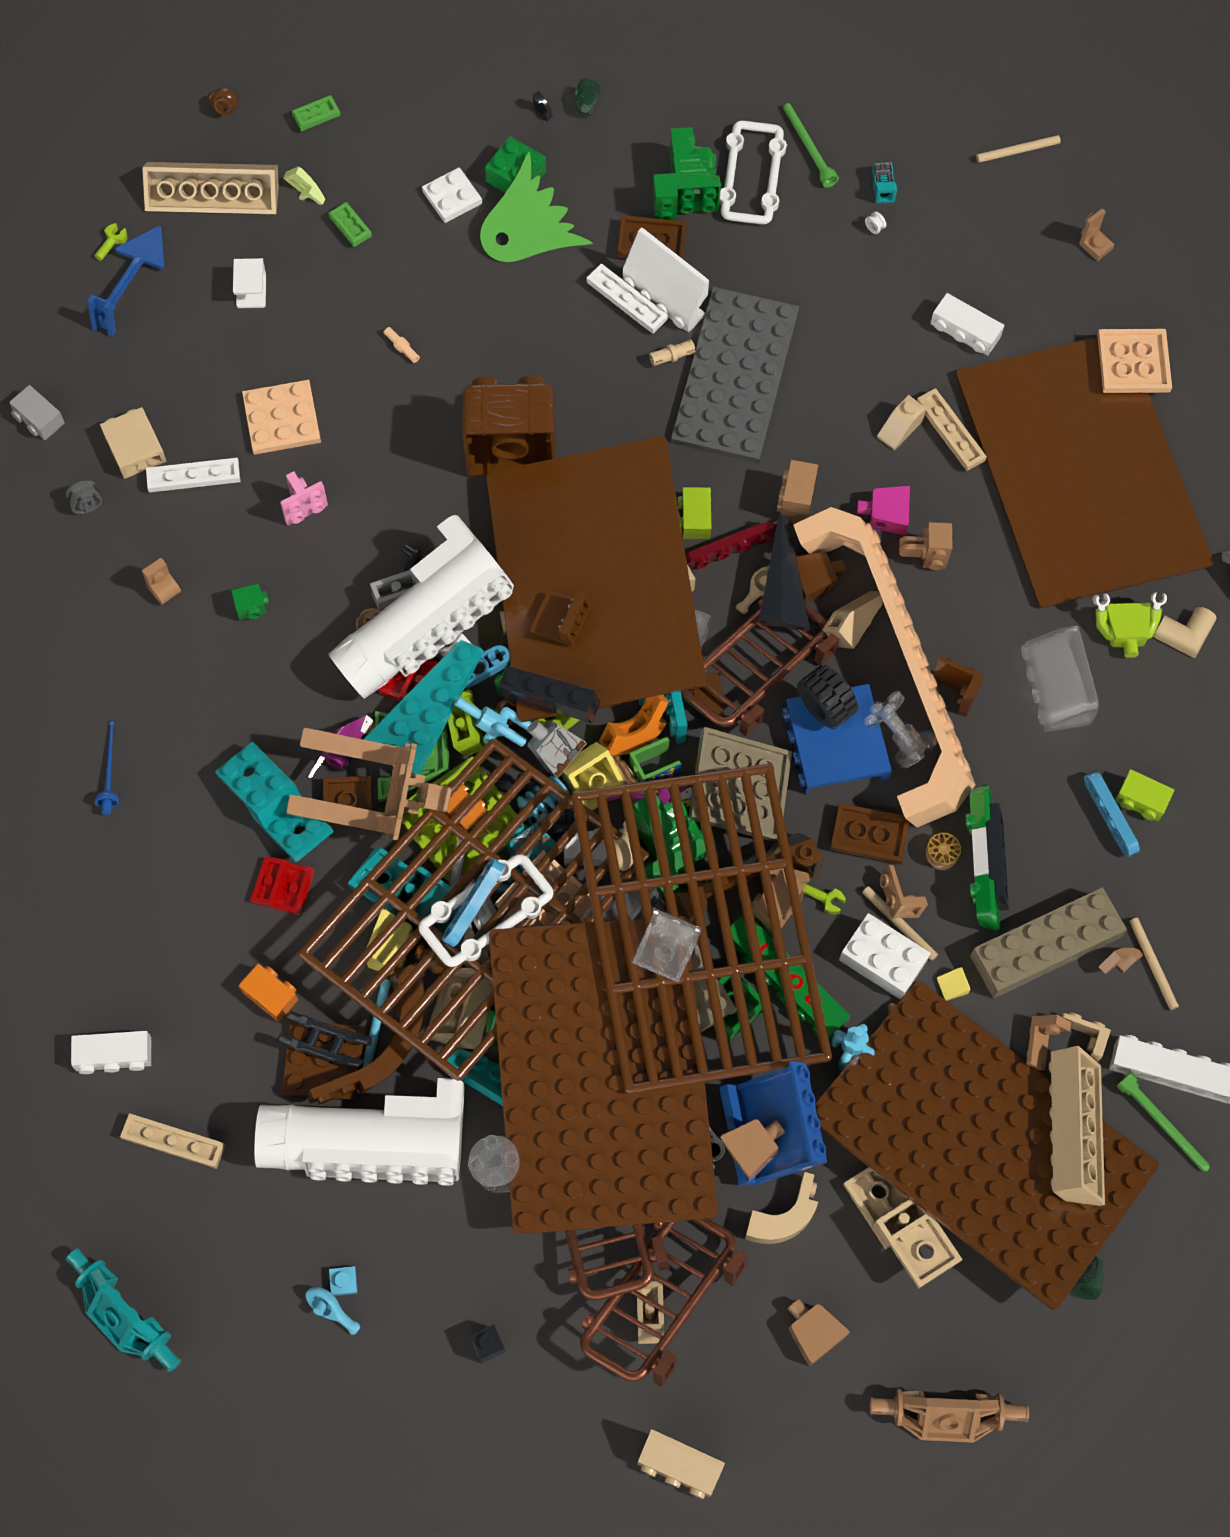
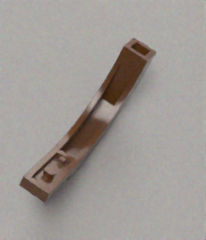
M417 963L392 973L390 980L394 990L414 969ZM421 976L397 1002L398 1023L424 994ZM424 1010L407 1028L416 1037H418L422 1025ZM394 1032L388 1047L375 1061L360 1070L310 1089L307 1093L310 1104L318 1102L319 1105L332 1100V1095L341 1092L342 1095L353 1092L356 1090L355 1086H357L360 1095L372 1090L394 1073L407 1057L412 1046Z

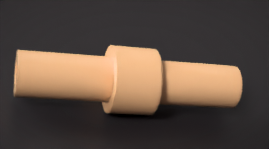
M390 327L385 329L384 334L394 343V347L400 353H404L413 363H416L420 356L410 347V343L404 337H400Z

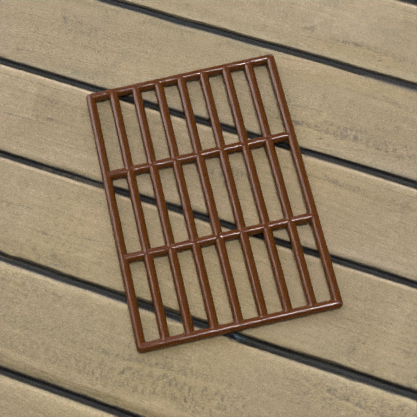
M495 738L490 739L449 784L448 787L452 789L451 798L493 750L505 757L459 810L449 819L438 810L427 809L298 951L299 958L456 1081H461L497 1039L495 1025L458 1069L446 1060L494 1004L493 990L439 1053L426 1044L483 978H486L493 984L491 955L484 963H481L479 960H465L458 966H448L399 1023L387 1013L437 958L438 955L432 948L380 1007L368 998L423 937L419 932V924L423 917L416 913L414 909L469 847L473 848L481 856L441 901L448 902L460 894L493 858L503 860L496 853L550 792L561 799L560 803L513 856L519 854L526 856L569 806L573 808L571 794ZM512 764L524 771L470 833L458 825ZM531 778L542 785L540 790L489 847H486L477 840ZM583 804L586 822L589 820L600 828L589 840L592 853L604 839L600 816ZM432 818L443 826L441 830L388 889H385L376 882L379 876ZM576 821L535 866L541 874L578 833ZM612 826L613 837L617 840L623 833ZM451 832L461 839L462 842L406 904L395 896ZM641 847L643 863L645 865L650 859V854ZM581 851L551 884L553 897L583 864ZM607 857L595 870L597 883L609 870ZM634 864L621 877L622 883L630 882L636 876ZM515 867L511 870L510 877L519 883V886L472 939L478 940L495 928L527 890L537 898L544 893L534 883L535 881L529 874L524 876ZM497 881V882H496V884H495L494 887L492 888L491 892H490L489 895L487 896V898H486V900L484 901V903H485V902L487 901V899L494 893V891L501 885L502 882H500V881ZM587 882L582 885L565 906L552 897L548 903L541 907L542 911L548 905L558 913L548 926L562 925L565 920L571 924L594 923L592 912L585 920H582L573 913L576 907L588 895ZM368 889L376 893L379 899L322 962L311 954L314 948ZM614 894L606 895L601 900L602 914L614 902ZM387 903L398 910L397 915L341 977L330 969ZM408 918L418 926L416 930L361 992L356 990L349 982L404 920ZM525 918L514 928L528 927L534 919ZM433 924L429 926L431 932L444 948H447L454 955L461 951V946L458 944L451 947L442 941L444 933L433 926ZM464 963L476 971L419 1038L407 1030Z
M762 764L572 793L571 799L625 1093L636 1094L781 1070L789 1067L788 1062L790 1061L806 1063V1065L829 1062L832 1059L773 766L771 764ZM765 774L782 859L767 861L751 776ZM741 778L757 862L743 864L727 784L728 779ZM717 781L733 866L719 868L703 783ZM693 785L709 870L695 872L679 791L680 786ZM669 788L685 870L683 874H670L655 790ZM645 792L661 877L646 879L631 799L632 793ZM621 795L637 880L624 883L621 880L606 797ZM597 799L612 881L611 885L597 886L582 804L584 800ZM784 868L801 955L789 957L786 956L769 871ZM760 872L777 957L776 959L763 961L745 875ZM736 876L752 957L751 963L738 964L721 880L723 877ZM712 880L728 966L713 968L697 881ZM687 883L704 970L689 972L673 890V885ZM663 887L679 974L664 976L648 890L651 888ZM639 891L655 978L643 980L639 978L624 896L625 892ZM612 894L615 897L630 982L615 984L599 897ZM802 964L821 1053L806 1055L789 971L790 966ZM779 968L796 1057L785 1059L781 1057L764 970ZM755 972L772 1061L757 1063L740 977V974ZM727 976L731 978L747 1065L736 1067L732 1066L716 978ZM706 980L723 1069L712 1071L707 1069L691 982ZM681 984L698 1071V1073L683 1075L667 992V986ZM657 988L673 1077L658 1079L642 994V990ZM632 992L648 1077V1081L633 1083L617 996L620 993Z

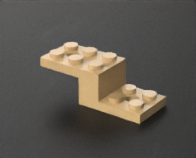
M870 1167L843 1184L885 1250L889 1247L892 1248L918 1289L962 1261V1258L936 1219ZM874 1186L883 1187L886 1192L885 1197L882 1199L875 1198L872 1194V1188ZM927 1245L932 1249L933 1255L930 1259H924L920 1256V1246Z

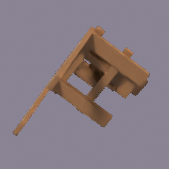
M303 728L300 740L301 747L392 765L393 771L383 813L290 795L286 809L287 814L386 833L385 838L398 840L403 812L418 814L419 807L443 812L448 811L452 789L450 787L424 783V775L411 774L417 744L404 743L403 747H397ZM409 786L418 788L415 801L406 800Z

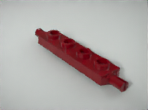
M771 519L688 552L686 554L687 565L690 570L695 568L702 569L709 565L710 562L724 560L738 551H747L755 544L767 543L774 537L778 520L773 522Z

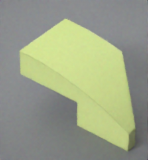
M296 167L286 171L283 179L301 192L299 199L305 201L306 198H311L317 204L323 205L325 198L322 192L302 168Z

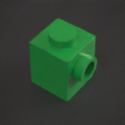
M259 584L232 590L239 620L247 618L257 619L267 614L265 605L269 604L266 591L261 592Z

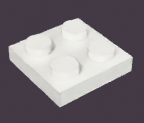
M460 167L422 186L423 193L444 223L482 204V198Z

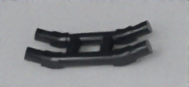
M291 1010L288 1011L287 1020L311 1031L306 1043L282 1033L278 1036V1043L295 1051L310 1054L344 1067L363 1068V1060L339 1054L344 1040L353 1044L370 1046L372 1044L371 1036L362 1035L350 1030L347 1031L314 1020L303 1014H298ZM321 1032L334 1036L330 1051L316 1046Z

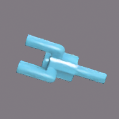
M458 697L454 705L476 718L474 725L486 732L483 738L485 745L490 739H496L498 736H504L521 747L525 744L526 738L510 729L506 723L509 719L527 731L528 726L532 722H520L517 713L510 708L503 707L498 714L488 707H484L481 711L461 697Z
M865 1024L851 1027L847 1033L841 1030L834 1032L831 1045L838 1047L841 1044L843 1054L838 1062L839 1070L843 1071L855 1055L870 1053L874 1056V1050L867 1046L869 1038L867 1034L868 1028Z

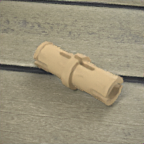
M688 340L676 345L670 344L667 345V348L650 352L649 356L651 357L649 359L651 365L654 367L669 361L675 362L678 358L694 354L695 346L692 340Z

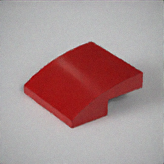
M428 659L420 665L416 672L406 677L399 671L388 683L379 688V694L402 701L439 662Z
M265 856L250 901L267 908L301 915L315 870L309 866L291 864L285 859Z

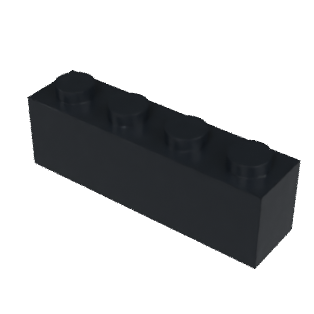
M510 666L506 667L498 686L505 699L593 723L601 703L595 690Z

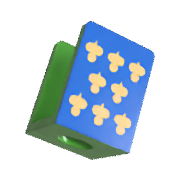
M668 737L630 753L629 765L639 782L673 778L680 775V761L647 775L644 774L639 765L644 761L667 752L669 748Z

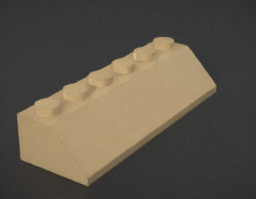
M147 162L143 166L145 211L277 213L278 165Z
M1079 1046L1052 1051L1049 1063L1051 1073L1049 1091L1052 1097V1107L1050 1108L1052 1131L1050 1132V1138L1053 1144V1154L1051 1155L1053 1178L1051 1179V1187L1053 1192L1065 1201L1103 1206L1105 1205L1101 1065Z

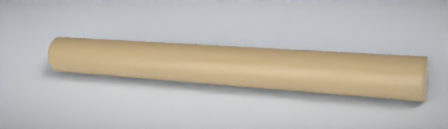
M1056 135L977 154L976 159L978 163L1060 144V137Z
M869 886L862 892L908 939L930 952L929 959L931 961L939 955L902 918H892L886 902Z
M1134 918L1130 920L1129 923L1169 1009L1174 1010L1178 1008L1179 1005L1139 919Z

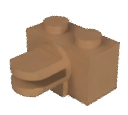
M929 522L927 529L923 528L921 537L903 536L899 540V554L903 557H921L923 559V568L931 570L946 569L952 551V523Z

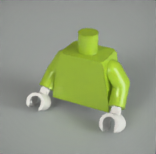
M1153 592L1151 595V600L1154 603L1153 606L1150 603L1109 604L1110 598L1105 593H1103V602L1099 603V596L1094 595L1093 603L1098 606L1096 609L1097 629L1105 639L1110 641L1112 647H1123L1126 658L1137 657L1139 655L1138 647L1144 646L1146 641L1153 637L1159 626L1162 614L1160 606L1166 602V594L1163 593L1162 600L1156 602V592Z

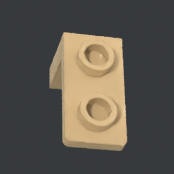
M1062 1013L1061 1017L1071 1022L1072 1029L1091 1035L1086 1051H1089V1055L1098 1062L1103 1056L1111 1030L1105 1028V1025L1100 1022L1085 1021L1076 1013Z

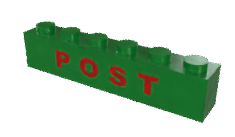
M742 915L731 925L735 951L743 957V963H751L752 957L744 916ZM755 921L762 961L776 959L773 938ZM800 965L790 966L789 971L799 1019L803 1022L806 1020L812 1026V1032L817 1036L804 969ZM779 968L764 970L767 986L771 985L777 991V997L786 1004ZM817 983L828 1040H830L836 1030H841L849 1022L851 1016Z

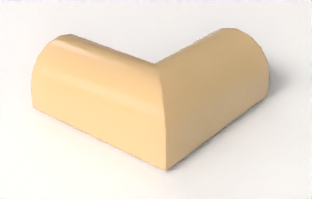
M1197 607L1194 610L1186 626L1164 616L1153 637L1196 658L1217 617L1212 611L1203 607Z

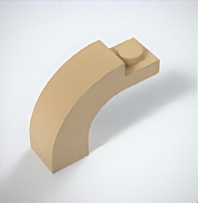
M804 1172L796 1204L788 1212L781 1215H768L753 1210L745 1240L761 1244H775L787 1241L799 1234L812 1219L818 1205L817 1201L809 1199V1197L814 1198L817 1183L813 1182L814 1174Z

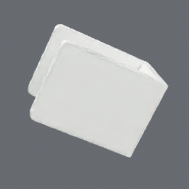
M263 258L234 259L233 293L237 295V308H264L266 306V271Z

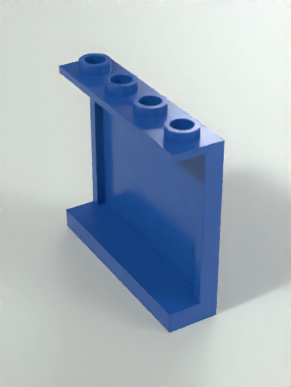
M869 684L850 687L857 699L858 712L833 730L821 724L809 712L801 697L786 699L785 707L782 708L783 721L788 722L789 730H787L789 744L793 743L795 751L792 752L793 762L795 766H799L798 783L800 788L804 787L805 795L809 794L810 789L877 776L879 781L889 779L892 770Z
M790 1061L788 1062L789 1067L739 1085L726 1084L719 1087L728 1132L755 1119H758L764 1128L777 1120L785 1131L783 1135L774 1140L779 1149L778 1154L752 1180L749 1181L734 1160L739 1186H757L827 1163L826 1147L820 1131L821 1123L817 1117L815 1096L812 1093L809 1080L810 1072L806 1063Z

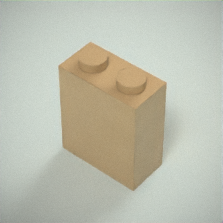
M142 407L129 410L124 415L110 418L100 424L104 437L124 479L143 472L146 468L155 467L167 462Z

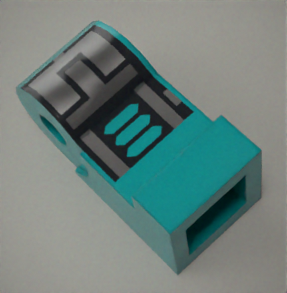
M873 163L872 176L875 204L895 202L897 185L894 182L892 163ZM880 193H890L887 197L880 196Z

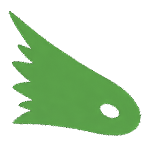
M530 152L526 155L513 183L498 204L488 214L481 228L480 239L484 250L489 256L501 262H515L558 248L593 244L581 236L568 233L567 231L574 227L573 224L559 223L568 208L564 206H549L554 193L553 187L537 191L540 176L538 175L531 180ZM501 232L506 233L509 238L508 243L503 246L496 242V235Z

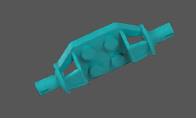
M79 1248L72 1251L67 1256L66 1261L80 1274L75 1282V1286L79 1289L82 1288L87 1316L119 1351L140 1355L144 1361L155 1356L168 1373L173 1371L180 1364L181 1360L166 1345L171 1338V1334L168 1331L165 1332L153 1317L144 1321L139 1318L136 1310L129 1307L121 1298L120 1293L114 1289L118 1278L105 1267L106 1263L103 1260L92 1264L81 1253ZM141 1338L150 1343V1345L140 1343L138 1340Z

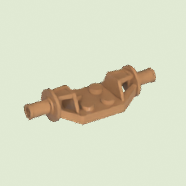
M897 1388L893 1399L870 1397L869 1405L870 1415H893L896 1426L902 1425L920 1440L974 1443L995 1429L1002 1431L1005 1420L1028 1422L1029 1419L1028 1405L1005 1404L1002 1393H997L996 1396L975 1394L974 1400L925 1398L923 1391L902 1392L901 1389ZM903 1408L916 1412L917 1420L904 1414ZM995 1414L994 1417L980 1423L981 1417Z

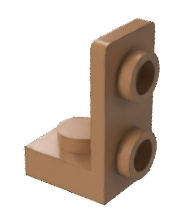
M1103 208L1097 213L1092 212L1086 218V225L1081 232L1082 237L1079 243L1096 261H1099L1109 253L1115 245L1099 230L1106 212Z
M888 865L880 876V886L884 890L886 905L890 909L892 918H919L928 905L926 897H915L913 895L903 897L894 866Z
M1059 1015L1032 1016L1027 1064L1040 1071L1045 1070L1049 1035H1060V1032H1070L1071 1022Z

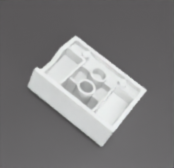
M639 229L623 268V281L665 312L678 328H683L689 333L706 315L699 307L708 295L709 280L645 229Z

